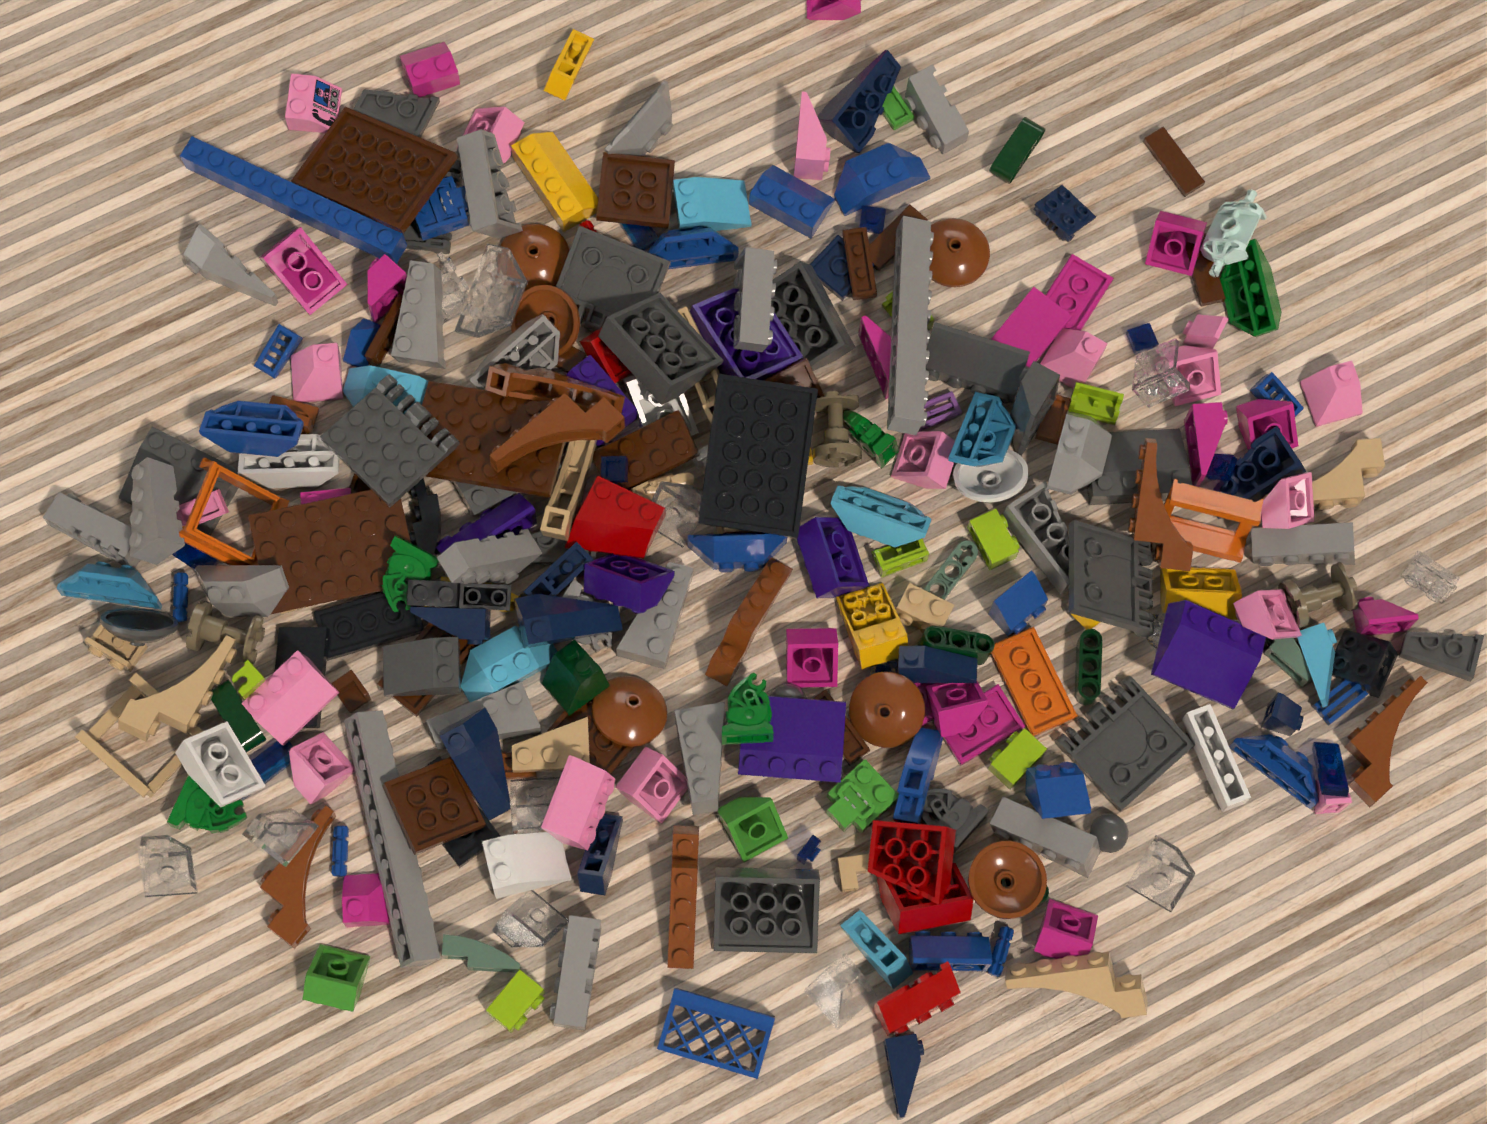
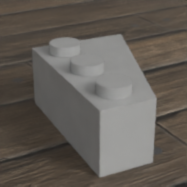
M932 64L908 78L904 102L910 111L913 110L916 114L917 122L921 129H926L930 135L929 139L935 149L938 148L943 155L967 142L969 130L956 106H951L946 99L944 93L947 92L944 84L939 86L933 75L937 70Z

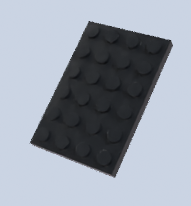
M718 374L698 524L798 538L818 389Z

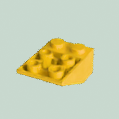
M883 583L836 597L853 651L861 669L899 658V646H908V637Z

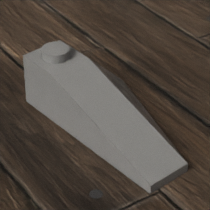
M200 224L184 252L187 268L195 275L200 273L206 279L276 306L278 304L276 294L253 272L247 274V269L241 263V260L236 256L230 258L228 252L223 248L224 244Z

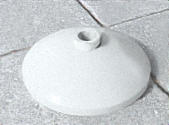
M1008 449L1004 461L1001 463L982 467L957 463L953 472L954 483L960 493L972 500L985 503L999 502L1011 498L1023 489L1028 480V467L1025 460L1019 454Z

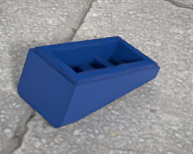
M278 324L254 367L276 379L303 338ZM284 335L291 339L288 344L280 338ZM278 343L285 347V352H282L281 350L277 349L275 347L276 344ZM271 351L281 356L279 361L269 355ZM267 359L275 364L276 367L272 369L264 364V361Z
M1273 372L1263 376L1250 389L1257 399L1280 401L1283 398L1285 401L1292 402L1295 417L1304 409ZM1268 384L1270 388L1265 391L1264 387ZM1276 391L1278 394L1272 399L1270 395Z

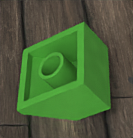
M320 944L306 973L302 1000L353 1012L361 995L370 956Z

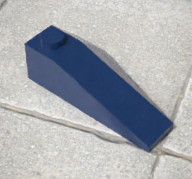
M884 50L832 98L817 116L821 126L829 136L856 153H860L873 137L877 118L884 111L882 106L886 96L891 93L901 69L900 64L888 50Z
M1276 426L1257 438L1250 445L1249 451L1243 458L1240 457L1235 463L1236 466L1227 476L1220 480L1213 488V491L1257 502L1269 494L1281 479L1305 473L1306 470Z
M543 594L514 598L524 649L623 630L618 606L613 604Z
M486 707L441 730V740L488 820L490 821L512 809L498 729Z

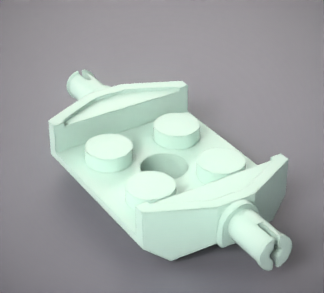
M1249 189L1244 200L1222 204L1208 230L1200 250L1205 258L1214 262L1209 271V274L1213 277L1215 275L1216 277L1219 276L1225 264H1232L1248 258L1246 247L1260 219L1266 220L1267 218L1263 208L1257 203H1253L1257 196L1255 190Z

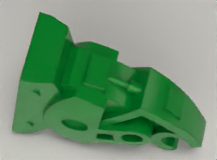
M845 410L843 412V421L850 428L848 431L866 453L873 458L875 457L876 463L882 469L899 452L896 438L888 433L885 434L875 423L873 424L867 418L854 411Z
M396 535L390 545L396 552L387 561L388 567L385 575H383L382 585L383 593H385L388 603L394 612L399 611L397 607L398 601L402 600L406 603L407 579L430 580L431 568L439 564L436 556ZM406 605V610H409L411 605Z
M754 672L741 680L731 690L728 697V711H726V723L728 724L722 726V745L773 742V726L770 725L772 711L769 697L764 692L767 681L763 679L760 685H754L752 682L757 679V674Z
M188 775L167 823L170 827L179 830L186 824L197 831L198 829H205L210 831L211 834L229 831V829L246 820L247 814L246 812L241 815L235 814L236 808L245 807L241 800L220 807Z

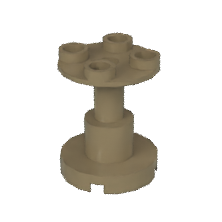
M827 391L824 393V397L817 398L815 411L828 414L829 429L824 431V444L813 449V461L816 465L834 468L839 467V463L845 462L846 467L862 461V448L849 443L848 430L843 428V412L845 410L853 411L859 407L858 395L843 396L839 395L837 391Z
M1342 562L1331 566L1332 583L1326 586L1316 588L1314 585L1299 589L1298 585L1290 579L1278 585V590L1283 589L1299 629L1307 627L1309 624L1308 613L1321 609L1322 603L1338 598L1341 605L1347 611L1358 609L1354 592L1357 591V584L1353 577L1348 578Z
M200 600V603L196 604L189 621L188 630H191L192 636L186 635L187 649L198 652L203 647L205 641L221 644L227 635L236 639L235 643L244 645L243 663L249 660L251 664H254L257 658V650H255L257 643L262 642L265 635V628L262 627L264 618L258 614L255 615L248 630L229 626L226 619L212 616L211 602Z

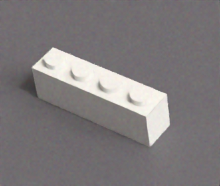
M1211 704L1187 712L1182 718V722L1190 740L1195 744V752L1221 812L1245 804L1251 796Z

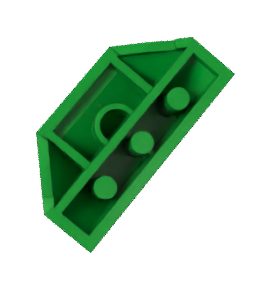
M1252 239L1246 247L1248 258L1232 264H1225L1220 282L1225 295V305L1230 324L1254 337H1259L1279 329L1282 311L1271 266L1257 239Z

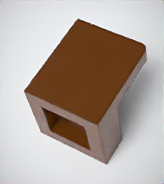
M352 669L331 683L339 691L337 696L349 713H353L371 700L368 691Z

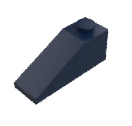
M576 542L528 586L518 598L536 594L556 596L584 570L585 563L594 559Z
M410 607L411 613L459 639H467V644H482V640L490 639L491 610Z
M899 646V674L906 676L914 683H977L978 659L928 646Z
M604 814L603 818L600 819L596 828L595 840L590 844L588 851L585 850L577 872L580 892L606 895L613 872L623 816Z
M916 1034L887 1038L883 1041L898 1120L904 1119L921 1056L924 1055L922 1040H917Z

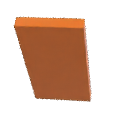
M1034 627L994 643L995 646L991 656L1027 730L1033 736H1037L1077 718L1073 705Z

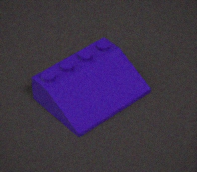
M732 288L694 304L690 309V313L703 339L723 359L722 364L717 367L720 374L764 380L804 358L775 313L773 320L770 321L769 330L773 331L771 345H768L763 352L734 349V318L736 315H739V312L734 309V300L739 289Z
M1183 600L1169 603L1151 675L1225 707L1235 709L1261 660L1266 637L1190 601Z
M768 696L772 711L770 725L773 726V742L740 744L738 775L841 783L846 702Z

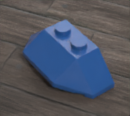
M887 143L845 162L834 197L843 215L847 216L928 181L931 177L920 157L891 143Z
M697 226L691 230L680 231L673 229L663 233L649 249L648 253L671 261L668 269L735 261L739 256L738 246L711 227Z
M235 401L223 405L214 411L212 409L206 411L199 433L228 452L279 457L298 444L304 423L287 405Z
M769 533L687 535V547L713 570L719 569V572L728 573L734 571V569L744 568V571L753 572L763 568L769 559L773 558L787 543L788 537Z
M1272 734L1236 738L1230 744L1229 748L1307 808L1312 809L1319 801L1313 765L1308 762L1309 759L1304 754L1290 749L1288 743L1279 736L1274 737Z

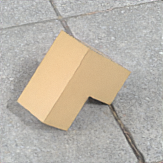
M869 854L837 859L842 892L858 890L857 874L869 873L867 872Z

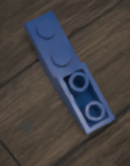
M920 728L913 739L897 790L899 796L893 816L896 822L920 824L930 780L933 781L943 737H941L938 730Z

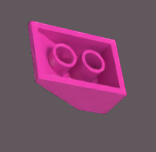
M296 227L259 257L274 277L309 315L348 285L301 227Z
M867 316L861 317L858 336L885 399H887L889 396L891 336Z
M1222 402L1192 404L1184 419L1193 486L1199 487L1207 475L1224 427L1228 423L1227 411L1223 410Z

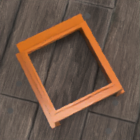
M203 458L199 467L208 472L187 523L179 531V536L184 538L186 544L227 565H259L255 548L250 557L197 529L216 480L219 477L272 505L270 511L288 507L290 500L280 498L220 466L217 462Z
M1174 479L1164 506L1171 522L1185 541L1192 543L1193 551L1241 563L1246 539L1252 526L1258 527L1260 524L1264 498L1257 502H1252L1253 500L1185 483L1180 484L1177 479ZM1177 506L1237 521L1239 525L1236 531L1171 516L1174 507Z

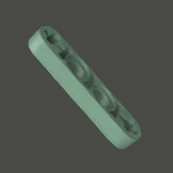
M967 540L960 542L923 590L931 593L930 588L933 585H940L944 589V594L940 598L945 600L976 560L978 555L977 546ZM961 549H971L970 555L972 557L967 555L961 564L958 561L963 552ZM948 566L956 567L959 571L958 576L955 578L948 577L945 574V568Z

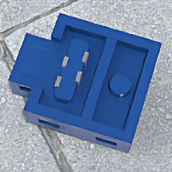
M452 176L442 179L415 217L422 241L469 226L467 217L470 214L465 200V186L456 188Z

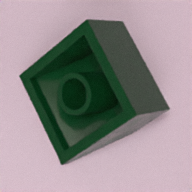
M575 639L554 654L542 681L543 687L569 716L610 686L600 666Z

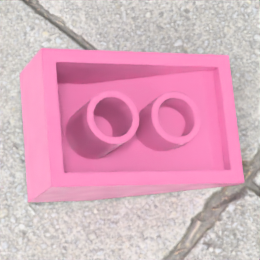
M802 92L794 176L802 179L822 180L823 172H828L831 148L826 147V135L807 92Z

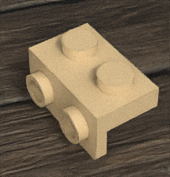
M909 583L896 608V612L902 624L912 625L920 629L921 633H924L927 627L930 626L944 627L955 605Z
M101 624L91 638L86 637L84 640L91 654L98 658H101L103 655L110 659L109 664L119 671H122L124 668L131 672L148 648L146 644L144 646H133L130 642L117 638L105 630Z

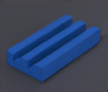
M1345 680L1329 693V699L1348 684L1352 687L1324 710L1320 707L1322 706L1320 700L1312 707L1329 726L1368 695L1366 691L1362 690L1360 684ZM1354 692H1357L1359 696L1329 718L1327 714Z

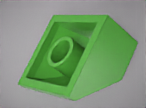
M738 797L718 808L717 813L722 825L743 862L788 839L771 797Z

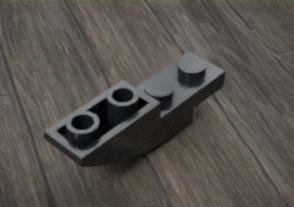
M423 478L411 488L412 498H418L419 506L414 508L417 521L419 522L412 523L414 531L409 532L412 544L437 557L436 546H438V542L441 539L439 499L437 493L427 495Z
M407 579L406 605L510 611L511 585L488 583L464 584L452 583L451 581Z

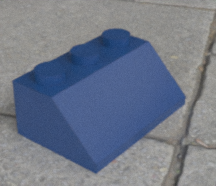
M772 165L762 173L749 196L750 206L812 239L835 202V198L775 165Z
M927 931L915 932V936H910L909 965L912 971H938L940 965L948 961L952 971L986 972L992 965L989 937H982L980 932H969L967 936H956V932H941V936H931V932Z

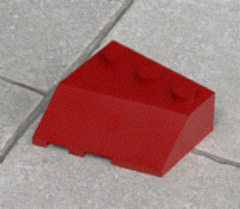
M597 476L574 520L565 548L569 549L578 542L584 550L589 552L598 551L644 559L666 516V509L657 503Z
M873 820L867 872L941 905L951 882L956 830L946 826Z
M952 863L951 882L941 905L876 876L880 899L898 934L971 920L974 899L956 863Z
M947 961L940 965V969L935 975L932 972L926 973L915 980L911 988L909 984L876 1002L873 1010L887 1036L894 1033L895 1037H898L910 1030L908 1025L917 1021L918 1024H922L932 1018L930 1013L940 1009L941 1012H944L955 1005L953 1001L959 996L961 991L951 965Z

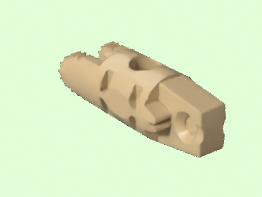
M691 472L676 475L670 473L659 478L650 479L632 488L631 492L650 501H658L665 497L677 495L678 491L684 490L686 487H691L695 476Z

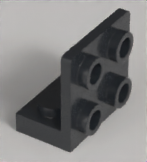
M1345 630L1335 650L1332 676L1362 684L1370 696L1379 698L1398 657V653L1390 641Z

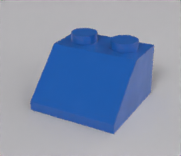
M1031 570L994 600L988 615L1007 636L1013 632L1017 635L1028 625L1026 621L1032 616L1037 619L1046 611L1045 605L1048 598L1035 573Z
M1062 762L1059 765L1040 764L1036 767L1027 768L1025 796L1042 819L1091 813L1085 777L1076 763Z

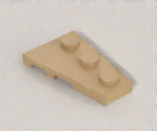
M588 717L512 745L513 773L563 770L569 755L590 763Z

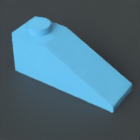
M1323 622L1301 630L1302 636L1297 637L1322 707L1328 706L1335 657L1333 644L1337 643L1333 630H1327Z
M861 910L840 925L864 957L892 989L896 988L913 974L907 958Z

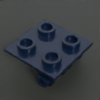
M1063 185L1036 202L1033 209L1036 212L1035 215L1044 223L1046 222V226L1054 223L1051 230H1056L1055 233L1061 240H1066L1067 242L1074 238V233L1096 218Z

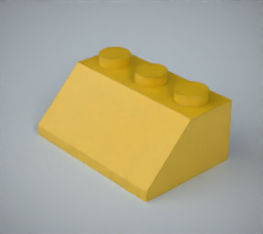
M1191 567L1190 571L1160 569V605L1163 616L1166 615L1169 603L1187 600L1230 620H1238L1233 603L1242 599V591L1235 569Z

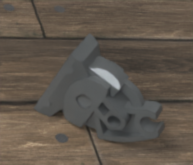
M934 788L928 790L922 818L926 825L946 826L956 830L955 853L985 820L989 809L981 804L973 808L965 798L959 799L953 795L952 790Z

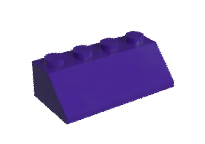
M520 493L515 496L510 495L503 499L501 505L494 510L490 508L480 515V519L474 523L468 522L460 527L457 534L452 537L448 535L438 542V546H436L437 555H441L455 542L477 538L481 541L492 535L499 539L508 532H513L516 536L521 530L530 529L537 524L535 508Z

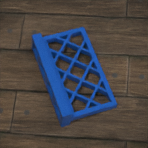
M674 988L657 1049L758 1079L775 1017ZM675 1005L686 1008L691 1018L678 1025L673 1017ZM691 1010H695L701 1013L694 1016ZM703 1014H708L712 1016L716 1026L702 1032L696 1018ZM716 1017L725 1019V1021L719 1023ZM672 1020L675 1027L668 1030ZM693 1020L700 1034L686 1041L680 1027ZM732 1021L737 1023L741 1033L728 1040L721 1026ZM741 1024L751 1028L744 1031ZM718 1028L725 1042L712 1049L705 1035ZM753 1029L765 1031L763 1042L753 1047L746 1033ZM677 1030L683 1044L676 1048L665 1046L667 1034ZM744 1036L750 1049L736 1056L730 1042ZM702 1037L709 1051L700 1056L695 1055L688 1044ZM727 1044L734 1058L726 1063L719 1062L714 1051ZM686 1046L688 1052L679 1049ZM761 1047L758 1057L755 1050ZM751 1052L757 1060L754 1072L743 1069L739 1061L740 1058ZM711 1053L714 1060L705 1058V1056ZM736 1061L739 1067L732 1066L729 1064Z

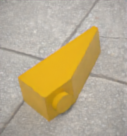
M575 29L572 30L543 91L564 101L566 100L593 44L594 38Z

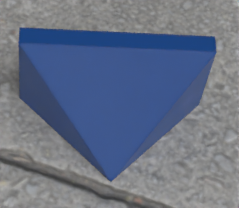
M363 318L350 332L343 362L354 367L368 366L369 362L365 354L381 325Z

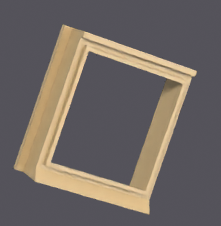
M135 673L129 679L132 686L87 733L81 730L75 738L143 798L146 795L151 798L182 765L177 755L146 786L98 743L99 739L119 719L130 698L137 700L141 695L146 698L159 693L141 676ZM198 726L195 728L190 727L186 735L192 737L203 731Z

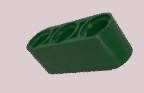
M1024 117L992 163L989 172L1010 184L1041 140L1046 129L1029 118Z
M930 626L924 631L917 646H928L978 659V665H982L994 650L995 644L990 636L983 633Z
M1095 629L1083 631L1076 645L1075 698L1077 702L1085 706L1093 704L1101 691L1103 640L1100 632ZM1083 639H1092L1095 642V647H1087ZM1083 663H1091L1095 671L1088 672L1084 670ZM1090 687L1094 695L1090 697L1084 695L1082 688Z
M229 679L211 690L213 692L211 701L225 722L228 721L246 753L266 741L252 715L241 704L243 701Z

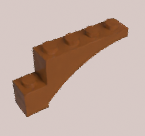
M507 363L489 366L485 390L504 397L509 396L535 401H551L565 393L584 412L593 402L598 403L602 398H605L622 414L625 400L623 395L545 368L524 370Z
M564 393L561 397L552 399L544 411L534 414L528 424L522 429H516L504 444H498L494 447L489 455L491 467L498 473L510 463L526 454L563 442L603 440L607 444L625 429V417L605 398H602L598 403L593 402L585 413Z
M1145 438L1144 445L1140 444L1138 459H1142L1141 469H1136L1135 484L1139 485L1137 494L1133 493L1131 507L1135 508L1134 518L1129 519L1128 532L1132 533V538L1135 541L1161 543L1160 546L1156 545L1154 557L1155 560H1158L1160 568L1190 571L1194 547L1191 542L1185 541L1166 512L1157 480V442L1155 439Z
M773 558L769 559L730 620L724 638L710 660L705 673L706 676L725 686L729 685L766 615L790 577L792 568Z
M1422 676L1418 677L1415 681L1410 678L1400 687L1403 692L1398 697L1393 694L1382 704L1385 709L1380 714L1375 710L1365 720L1368 725L1363 730L1357 727L1347 736L1350 742L1344 747L1362 764L1351 775L1354 780L1348 786L1369 808L1393 787L1390 783L1389 775L1393 741L1406 709L1415 696L1428 683Z
M326 805L322 810L320 808L316 810L310 819L312 823L306 830L302 829L298 832L293 840L295 844L290 850L286 849L277 859L279 864L273 871L268 870L260 881L262 883L260 886L261 890L282 906L281 910L276 909L268 919L270 924L267 927L294 949L311 930L306 921L305 899L307 880L317 847L326 830L336 818L334 811Z
M673 825L667 968L694 969L699 826Z

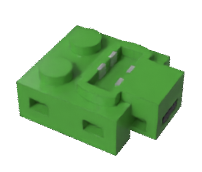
M864 759L841 780V783L839 782L827 793V798L833 805L827 809L826 814L843 832L853 824L862 834L873 824V820H877L897 802L899 794Z

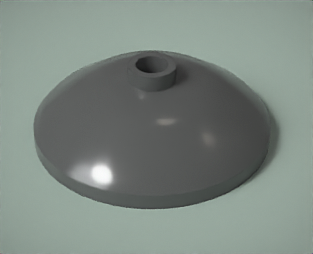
M138 608L109 610L100 617V623L105 630L121 640L130 642L133 646H144L145 643L162 640L172 635L178 629L179 623L175 617L169 614Z

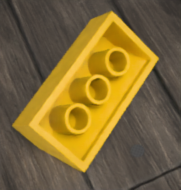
M553 132L532 133L511 145L512 158L563 232L597 213V195Z

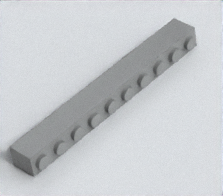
M903 216L896 229L887 430L916 435L920 427H924L927 421V412L924 411V406L928 399V391H925V385L929 377L926 365L930 352L926 350V345L930 339V330H927V325L931 317V310H928V305L932 296V291L929 290L932 271L929 270V266L933 259V252L930 251V246L933 242L934 232H931L930 221Z
M383 710L356 712L345 719L344 723L400 967L407 968L427 965L439 959L440 954L439 944L436 941L433 928V919L428 907V897L422 881V871L418 864L417 855L413 854L382 787L384 782L399 777L393 757V747L390 744L387 731V722L384 718Z

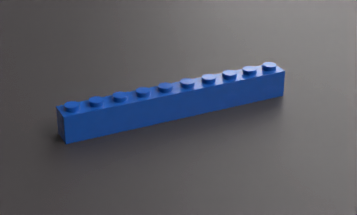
M191 136L180 154L186 169L377 258H381L386 254L397 264L407 247L402 233Z

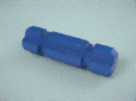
M179 572L174 574L176 586L173 587V606L175 608L173 610V617L178 622L187 621L188 613L186 610L188 608V588L186 586L188 585L187 573Z
M336 826L333 832V837L336 838V841H333L332 862H335V865H332V875L343 877L347 875V865H345V862H348L349 841L346 838H349V828L347 826Z
M1002 926L999 930V939L996 940L992 954V965L987 971L991 976L1000 977L1004 968L1002 964L1006 961L1011 944L1009 941L1012 940L1014 930L1010 927Z

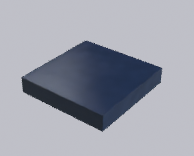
M837 235L810 265H812L822 285L843 301L851 293L843 238Z

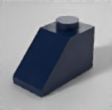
M1278 692L1267 705L1261 727L1291 736L1296 730L1299 731L1304 718L1300 715L1302 707Z

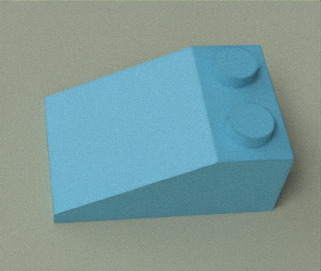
M705 177L673 180V194L680 231L691 230L697 226L711 227L715 231L751 227L745 181Z

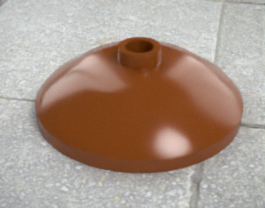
M957 218L943 219L931 225V232H934L933 242L930 246V251L933 252V259L929 266V270L932 271V280L946 287H963L978 280L985 272L990 259L989 243L983 232L974 224ZM958 244L960 248L954 249L951 245Z
M526 224L522 226L523 231L506 236L503 239L498 251V265L502 276L512 287L523 292L539 285L556 287L570 251L566 240L558 231L542 224ZM532 249H536L538 251L534 255L529 253Z
M551 285L534 286L523 292L515 302L511 312V331L514 333L524 323L542 314L549 321L553 318L555 321L554 326L560 331L559 357L573 346L578 337L580 329L578 308L570 295L564 290Z
M878 672L862 680L853 691L849 703V716L853 727L862 739L874 746L892 748L907 743L918 733L925 717V702L917 685L906 676L896 672ZM881 708H888L890 714L888 716H883L881 714Z
M620 676L608 680L610 686L594 697L592 701V717L598 730L610 741L629 747L642 746L656 739L667 721L666 702L659 690L646 680L634 676ZM629 701H633L637 705H631Z
M1000 841L988 845L977 854L969 870L968 883L973 899L982 910L997 918L1016 919L1029 914L1039 905L1046 891L1047 875L1041 859L1032 849L1018 842ZM1001 880H1009L1010 886L1003 887Z

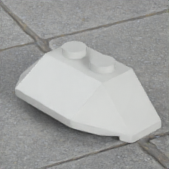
M301 434L298 444L279 457L240 453L238 475L266 488L319 487L339 474L340 458L321 440L319 434Z

